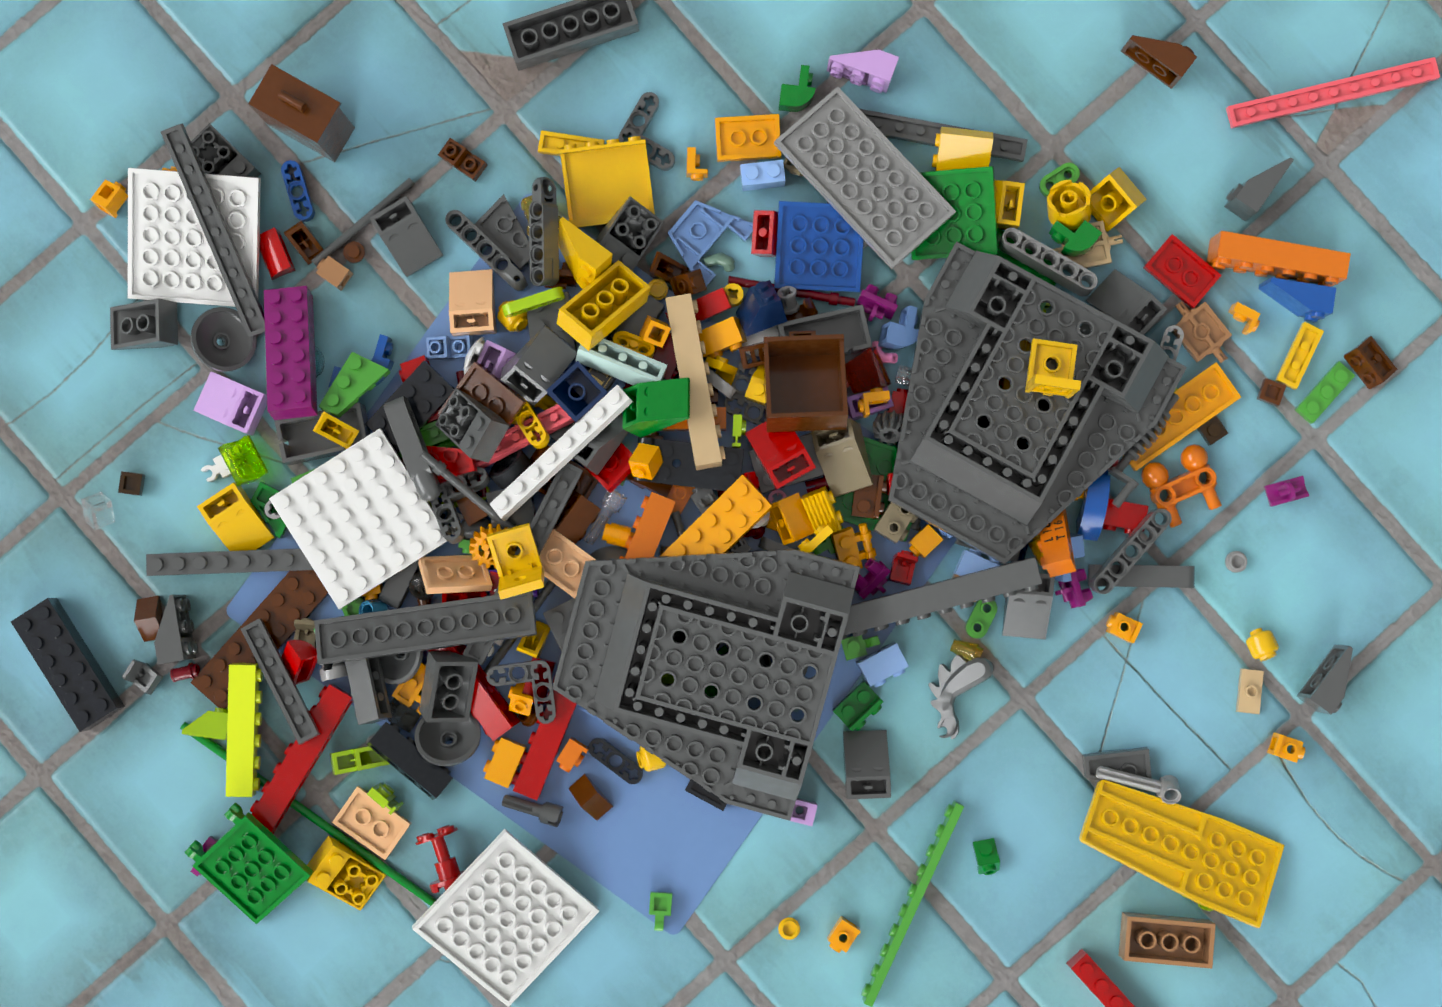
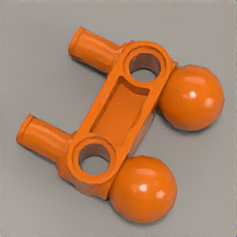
M1189 445L1182 451L1180 456L1181 464L1188 471L1172 479H1169L1167 468L1159 462L1149 463L1142 470V481L1145 486L1150 488L1152 502L1156 504L1157 509H1166L1170 512L1172 520L1169 526L1171 528L1183 523L1175 505L1191 496L1202 493L1209 510L1222 506L1215 491L1217 485L1216 473L1207 464L1208 453L1200 445ZM1202 472L1207 477L1203 484L1199 481V476ZM1162 490H1166L1168 494L1165 501L1160 499Z

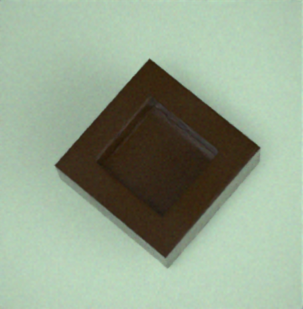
M1217 415L1197 428L1208 446L1228 434Z
M121 471L118 493L142 496L145 475Z

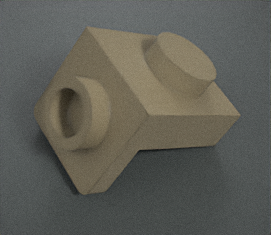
M309 618L294 620L296 628L294 640L306 641L316 648V637L313 630L315 628L314 621Z

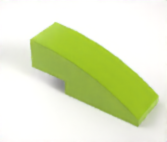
M369 746L329 753L333 775L389 765L386 760Z

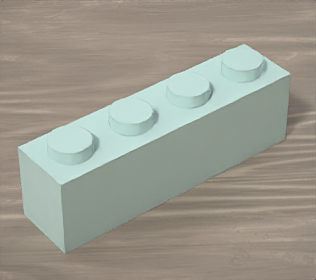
M602 339L590 351L580 344L575 360L631 385L661 381L667 365L606 339Z

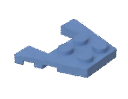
M695 200L669 230L668 236L689 270L701 269L707 288L716 277V274L700 262V260L727 228L745 242L753 232V223Z

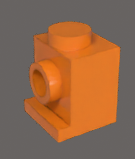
M571 737L556 760L560 763L558 766L570 773L574 766L578 768L585 757L582 755V752L587 753L589 751L588 747Z

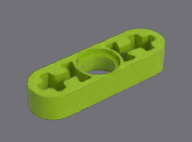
M562 287L552 288L504 304L502 306L505 317L516 316L565 299Z

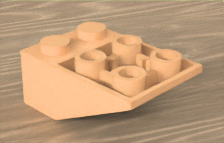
M492 269L449 272L450 333L453 336L497 334Z

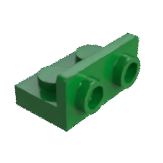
M862 681L832 711L851 731L855 729L858 731L866 724L865 719L870 714L875 715L881 710V704L884 701Z

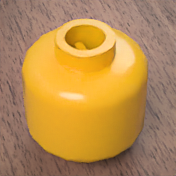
M515 300L503 302L498 308V321L510 332H520L528 325L527 312L512 317H505L502 306Z
M1258 628L1250 632L1251 636L1246 640V645L1254 659H1260L1262 662L1277 655L1276 651L1279 649V645L1272 631H1263L1262 628Z
M642 746L636 752L639 767L644 768L647 772L662 769L666 766V763L661 761L662 759L649 753Z

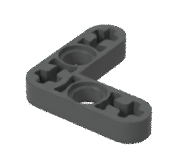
M646 92L641 96L618 136L619 142H625L624 136H641V140L645 139L646 144L653 148L652 153L647 155L648 163L660 170L668 171L675 164L673 153L643 136L659 108L657 95L652 92ZM652 98V99H653V103H654L655 105H654V106L650 105V106L648 107L647 113L650 114V115L648 116V115L644 112V109H645V107H646V102H645V100H648V101H649V100ZM636 116L644 117L645 123L642 126H635L633 124V119ZM657 150H659L658 155L662 158H665L666 155L669 156V164L665 163L662 165L661 159L658 157L655 158V161L652 160Z
M746 355L748 361L749 359L752 360L751 355ZM741 361L739 363L738 370L731 385L736 390L737 388L735 387V383L737 380L744 379L746 380L748 385L751 380L745 375H739L740 371L742 373L745 372V369L743 370ZM758 366L750 368L748 375H753ZM747 389L744 391L737 390L731 398L726 396L724 407H726L727 413L730 415H741L739 414L742 411L741 409L735 408L732 411L730 410V405H728V402H733L736 399L738 400L737 404L742 407L744 402L748 404L744 410V415H742L743 420L756 425L762 424L759 421L763 417L764 410L766 411V406L746 399L745 393ZM757 407L760 410L759 417L755 419L750 418L747 413L748 409Z
M477 467L475 472L456 476L474 492L485 488L490 482L489 474L481 467ZM481 475V481L477 482V476ZM445 481L440 484L441 498L445 504H441L438 499L430 501L443 537L450 544H457L464 538V529L453 502L466 496L461 492H455V487L450 482ZM445 510H451L450 518L443 520L441 517L442 513ZM449 525H452L456 530L454 537L451 536L452 531Z
M532 660L495 665L488 670L486 678L493 686L532 682L537 719L543 724L551 723L554 720L556 709L551 670L546 661ZM538 664H542V667L547 668V671L543 672V678H548L549 682L541 681L537 684L535 683V679L539 680V673L534 672ZM515 667H522L525 675L521 679H516L512 675V670ZM504 668H509L508 675L510 681H506V676L500 677L498 682H495V679L490 677L494 670H498V673H506ZM542 685L547 686L550 690L549 695L545 698L537 695V689ZM551 700V704L547 703V709L552 711V714L549 715V719H545L544 716L539 714L543 712V704L538 705V701L546 702Z

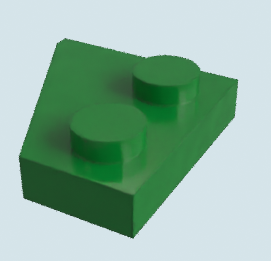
M260 482L251 502L260 511L265 522L269 523L278 538H282L287 529L281 517L277 519L269 518L264 509L266 503L270 501L269 498L280 492V490ZM271 504L272 507H273V508L271 509V512H272V513L277 512L276 509L274 508L273 504Z

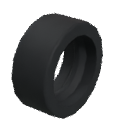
M518 450L495 462L489 475L499 488L506 489L532 463L522 450Z

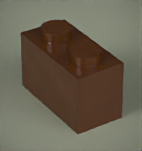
M574 491L554 529L576 544L583 539L589 525L597 520L601 509L577 491Z

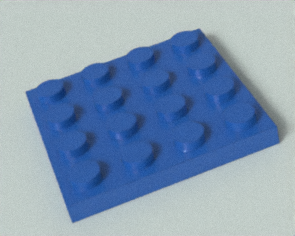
M779 201L774 288L792 286L795 289L860 292L863 239L829 203Z

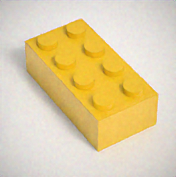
M618 260L559 309L557 325L590 351L647 302L651 286Z

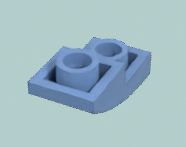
M473 336L426 338L427 359L465 358L473 345Z

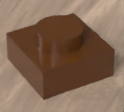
M1267 378L1263 379L1257 400L1276 407L1279 406L1286 385Z

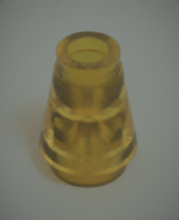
M954 639L950 651L956 655H962L967 661L981 657L984 648L980 647V644Z

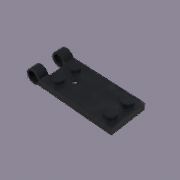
M638 437L637 446L639 443L659 446L663 463L653 480L634 476L633 480L726 491L742 474L744 449L724 447L725 459H722V466L696 470L691 443ZM675 459H679L681 465L677 468L672 464Z

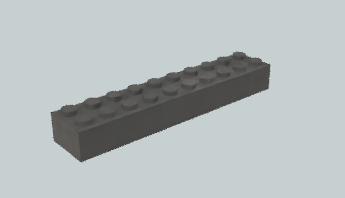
M1035 556L852 604L842 640L847 638V634L853 633L854 637L864 635L868 632L867 629L874 628L875 631L886 629L889 627V623L895 622L896 626L909 623L912 617L917 616L918 620L929 618L931 613L938 611L939 615L952 612V607L960 605L961 609L974 606V601L982 600V603L994 601L997 595L1003 594L1004 598L1017 595L1016 590L1025 588V591L1029 592L1039 589L1038 585L1042 584Z

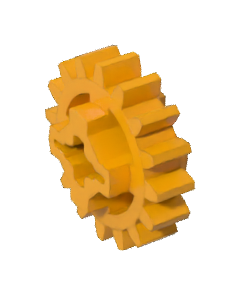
M488 524V529L481 526L480 533L473 532L474 538H470L469 552L472 554L473 560L478 559L479 566L485 563L487 569L490 565H494L496 569L486 536L502 531L500 524H497L496 528H492V525ZM510 546L508 552L511 555H515L517 546Z

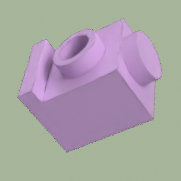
M797 798L790 821L812 826L818 806L817 803ZM796 807H803V812L801 814L796 813Z

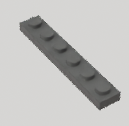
M259 618L241 628L298 744L302 745L320 735L263 620Z

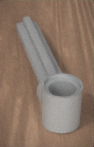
M1103 766L1097 767L1096 777L1099 779L1155 792L1156 796L1160 797L1166 804H1175L1181 799L1178 779L1172 775H1166L1159 780Z

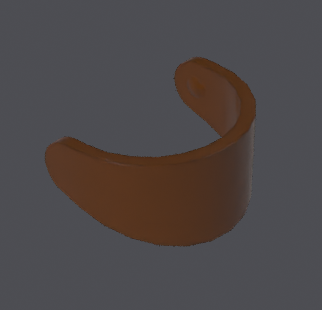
M811 297L803 300V304L799 306L798 312L786 315L787 321L817 315L818 311Z

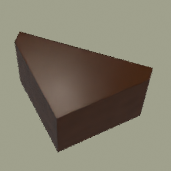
M302 220L284 232V235L308 265L312 263L311 260L324 250L310 228Z
M657 251L649 273L651 277L662 279L666 283L671 284L669 278L687 272L689 268Z
M160 596L137 599L134 623L144 642L155 640L163 617Z
M586 774L582 775L568 788L580 807L596 821L613 807Z

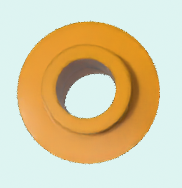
M612 522L611 524L606 523L602 540L607 541V544L624 548L628 536L633 537L634 532H631L632 527Z

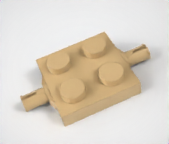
M1098 221L1090 224L1100 230L1102 234L1086 254L1078 257L1066 256L1061 253L1065 246L1064 244L1053 250L1087 269L1111 264V245L1123 244V239H1121L1122 235L1109 237L1105 231L1103 221Z

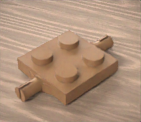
M1183 301L1175 305L1182 314L1180 321L1176 324L1184 332L1182 345L1196 363L1212 353L1220 363L1225 361L1228 357L1220 347L1232 334L1209 305L1204 302L1192 310H1189ZM1173 329L1172 333L1179 339L1180 335L1177 333V329Z

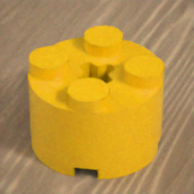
M1063 180L1051 187L1050 193L1047 196V211L1051 224L1054 225L1058 221L1069 230H1075L1080 227L1084 220L1090 221L1091 193L1085 184L1081 182L1079 184L1073 183L1072 180Z

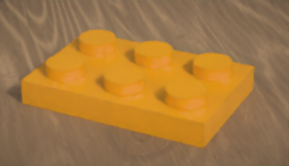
M779 114L715 118L717 162L781 158V151L774 145V141L780 137Z

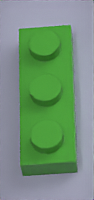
M1340 361L1336 362L1294 410L1310 424L1314 423L1356 375Z

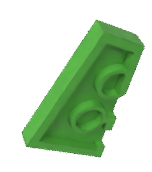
M351 352L319 404V408L340 418L359 401V398L365 392L371 391L382 377L388 376L391 373L390 370Z

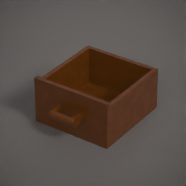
M273 64L270 65L248 103L269 126L333 162H336L355 129L339 108L341 105L339 101Z
M816 330L789 331V336L764 337L763 363L767 432L845 430L848 420L844 334L816 335Z

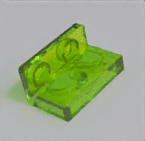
M246 435L238 441L223 444L218 448L237 486L255 482L268 473L250 435Z

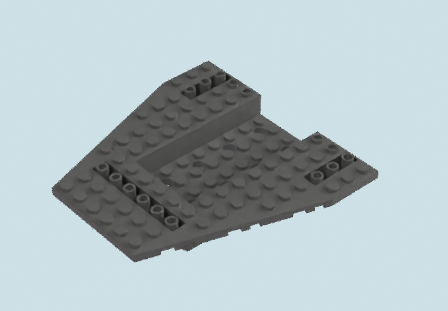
M956 241L924 299L888 501L1005 565L1157 424L1187 367L1169 358L1167 353L1154 340L997 255L980 251L975 252ZM1041 303H1049L1052 311L1050 313L1042 312L1040 308ZM1080 325H1089L1091 329L1090 334H1082L1079 329ZM1035 338L1078 345L1073 380L1081 381L1080 390L1069 399L1059 395L1048 396L1039 392H1025L1030 351L1021 350L1020 341L1026 340L1031 344L1032 339ZM1049 358L1046 361V366L1050 370L1057 369L1058 364L1055 359ZM1001 378L1009 380V389L1003 390L999 387V380ZM1039 400H1046L1049 403L1047 411H1041L1038 408ZM984 416L989 420L987 428H981L978 425L979 417ZM1019 438H1024L1028 441V448L1026 450L1018 448L1017 440Z
M798 549L585 561L552 689L573 703H577L593 716H597L605 724L631 741L636 742L649 753L656 755L662 759L661 761L690 780L692 779L705 790L718 796L723 802L790 821L803 783L842 642L860 566ZM683 631L686 639L683 642L675 641L673 638L674 632ZM724 642L729 646V651L726 654H720L717 651L716 646L719 643ZM764 654L770 655L773 659V662L768 666L760 663V657ZM807 666L814 667L816 670L815 676L811 678L806 677L803 674L804 668ZM664 674H671L674 677V683L671 685L664 684L662 682ZM713 685L717 688L718 693L713 697H709L705 693V688ZM752 697H757L761 701V705L756 709L751 708L748 704V700ZM793 710H802L804 717L801 720L793 719L791 716Z

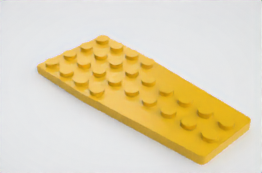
M1101 780L1097 783L1079 836V840L1082 843L1186 898L1255 928H1260L1285 846L1227 820L1176 803L1166 804L1161 798L1107 780Z

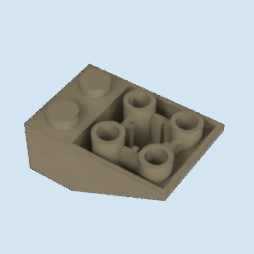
M849 418L845 430L811 431L817 458L834 497L874 485L861 425L858 422Z

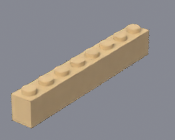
M691 293L667 297L665 302L679 378H690V418L687 419L695 468L696 470L719 467L722 466V459H725L724 447L719 446L718 438L722 437L720 425H715L714 417H718L716 404H711L710 396H714L712 383H707L706 375H710L708 362H703L702 354H706L704 341L699 340L698 335L702 333L700 320L696 321L695 313H698L697 301L692 300Z

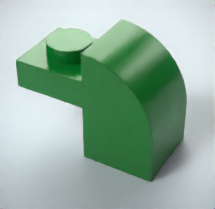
M801 65L799 86L781 85L779 111L798 112L811 104L816 88L807 87L812 86L813 73H809L810 66Z
M1084 220L1075 233L1056 221L1049 234L1056 243L1065 245L1061 251L1062 254L1078 257L1086 254L1094 246L1102 232L1086 220Z

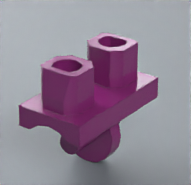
M869 284L865 290H862L856 305H863L864 312L870 314L868 321L872 322L874 316L881 320L883 317L891 320L898 307L896 304L897 296L887 293L883 299L877 296L878 287Z
M1304 476L1264 486L1270 507L1309 497Z
M870 558L864 565L869 572L864 577L858 574L855 591L863 599L870 593L874 596L878 590L884 594L887 590L883 585L888 581L885 577L891 572L882 561L878 562Z
M1076 569L1075 572H1071L1072 581H1058L1060 590L1054 591L1056 596L1062 594L1064 602L1069 601L1071 608L1085 606L1086 602L1093 599L1091 590L1089 588L1081 590L1079 584L1080 581L1086 580L1085 569Z

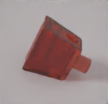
M877 347L867 349L845 364L847 388L851 387L854 394L870 391V389L883 388L892 384Z

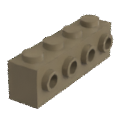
M890 502L873 531L894 544L899 540L903 542L909 532L906 529L910 522L914 523L918 517Z

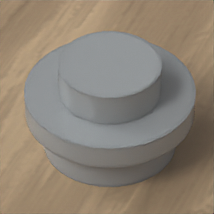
M1233 551L1226 556L1225 565L1229 571L1238 573L1246 568L1247 558L1242 552Z

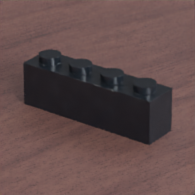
M385 722L366 745L432 800L436 799L453 779L449 775L451 773L450 770L445 766H438L425 760L418 752L416 743L412 738H405L399 733L401 731L400 728L394 723L388 724Z

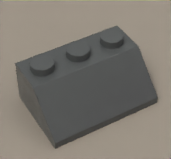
M428 651L419 712L426 722L469 721L478 667L476 659L451 651Z

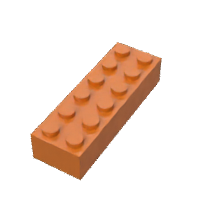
M1220 231L1210 239L1206 262L1212 265L1214 269L1224 270L1226 267L1232 268L1233 272L1246 273L1249 271L1254 272V275L1258 277L1271 275L1279 279H1294L1298 282H1311L1331 287L1347 279L1351 253Z

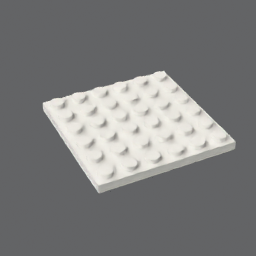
M128 168V298L141 300L160 298L180 303L235 307L178 172ZM204 173L258 298L261 178Z
M381 428L269 498L338 609L347 606L448 542L441 533L433 509L428 501L421 499L418 495L407 468Z
M504 829L412 925V929L509 1007L596 916L599 909Z

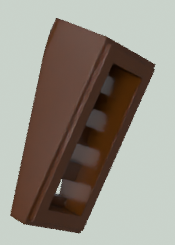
M763 342L739 348L743 370L764 365ZM755 349H758L760 360L756 361ZM746 351H750L751 363H748Z

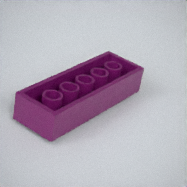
M307 286L264 290L267 411L274 420L318 416L313 295Z

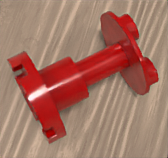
M454 825L438 828V833L436 834L425 833L416 837V845L429 841L432 842L438 860L434 865L439 879L429 884L432 893L439 892V889L443 887L447 890L465 871L459 870L455 856L450 857L444 836L458 830L457 827L454 828Z

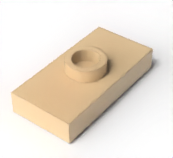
M1240 668L1236 712L1260 714L1264 671Z

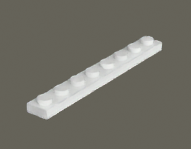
M616 385L490 503V506L503 521H506L633 402L619 385Z

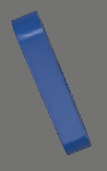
M286 161L281 167V173L293 213L300 221L308 222L313 219L315 210L302 168L295 161ZM292 166L294 169H297L294 171V176L297 180L301 179L300 181H293L292 176L287 173L290 171L289 167ZM296 186H302L304 189L303 194L299 197H295L292 194V190ZM295 202H303L304 207L309 209L306 212V216L299 214L302 211L301 204H295Z

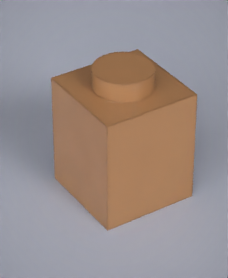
M327 256L326 259L323 258L317 266L318 271L316 272V274L340 291L343 290L353 275L349 269L330 256Z

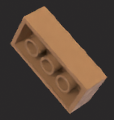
M1122 912L1118 956L1124 961L1212 969L1216 924L1208 919Z

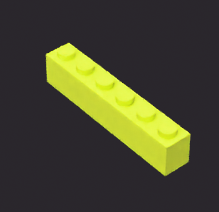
M232 663L229 665L226 797H253L256 791L260 790V778H257V769H260L261 757L257 756L258 747H261V734H258V726H261L262 713L258 711L263 697L262 691H259V682L263 680V673L258 663Z

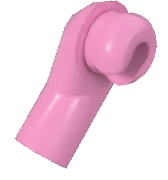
M879 341L872 342V348L869 350L871 355L872 350L878 355L881 363H897L898 355L896 353H885L881 350L883 347L878 346Z

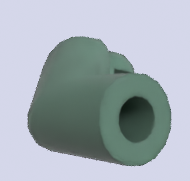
M716 253L703 258L706 267L719 264L723 266L726 272H731L735 269L734 259L724 253Z

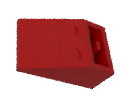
M765 421L745 433L776 491L816 468L795 431L767 432Z

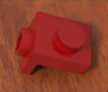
M902 550L897 552L893 556L888 581L910 586L915 564L918 562L919 557L913 556L914 553Z

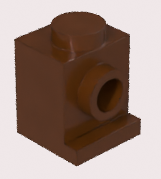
M701 269L687 271L669 278L675 296L689 293L693 295L707 289Z

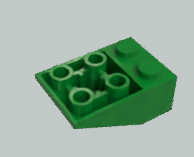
M690 378L643 382L623 390L633 401L623 411V429L640 438L690 418Z

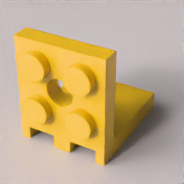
M1033 338L1025 392H1039L1048 396L1059 395L1065 396L1068 399L1076 394L1081 387V381L1073 380L1078 345ZM1047 359H1055L1058 364L1057 369L1050 370L1046 366Z
M530 523L486 536L499 575L498 593L500 599L544 588V568ZM516 545L520 548L521 552L518 555H511L508 552V548Z

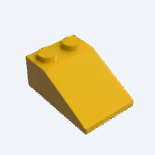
M564 217L560 219L559 249L575 281L584 289L611 267L613 254Z

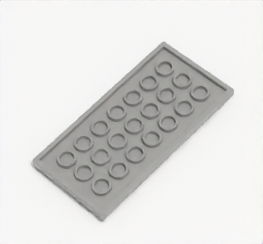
M836 87L774 141V145L891 270L956 212L839 87Z

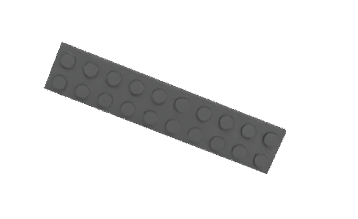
M533 591L505 599H500L499 595L314 620L317 662L319 665L537 635Z

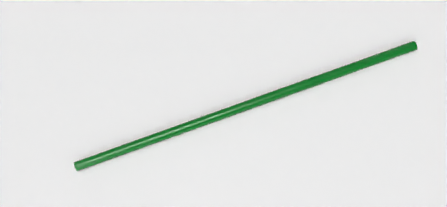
M184 722L180 729H184L189 724L187 722ZM191 736L225 761L227 760V751L209 738ZM257 773V778H260V786L264 787L269 780ZM294 799L290 806L418 898L430 906L437 900Z

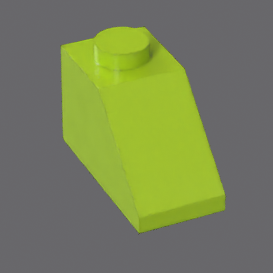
M215 708V711H207L182 729V734L227 740L228 709Z

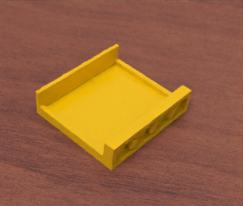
M641 136L628 137V142L610 139L606 140L607 144L598 145V141L587 142L585 147L577 148L576 144L564 145V149L559 150L570 223L577 228L607 224L630 196L655 215L646 140H641Z

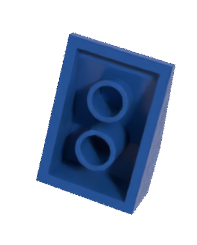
M1273 277L1259 284V290L1297 317H1303L1304 321L1318 322V320L1333 314L1336 294L1335 287Z

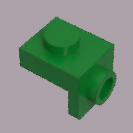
M994 838L973 842L972 846L978 865V874L992 875L999 871L1000 859Z

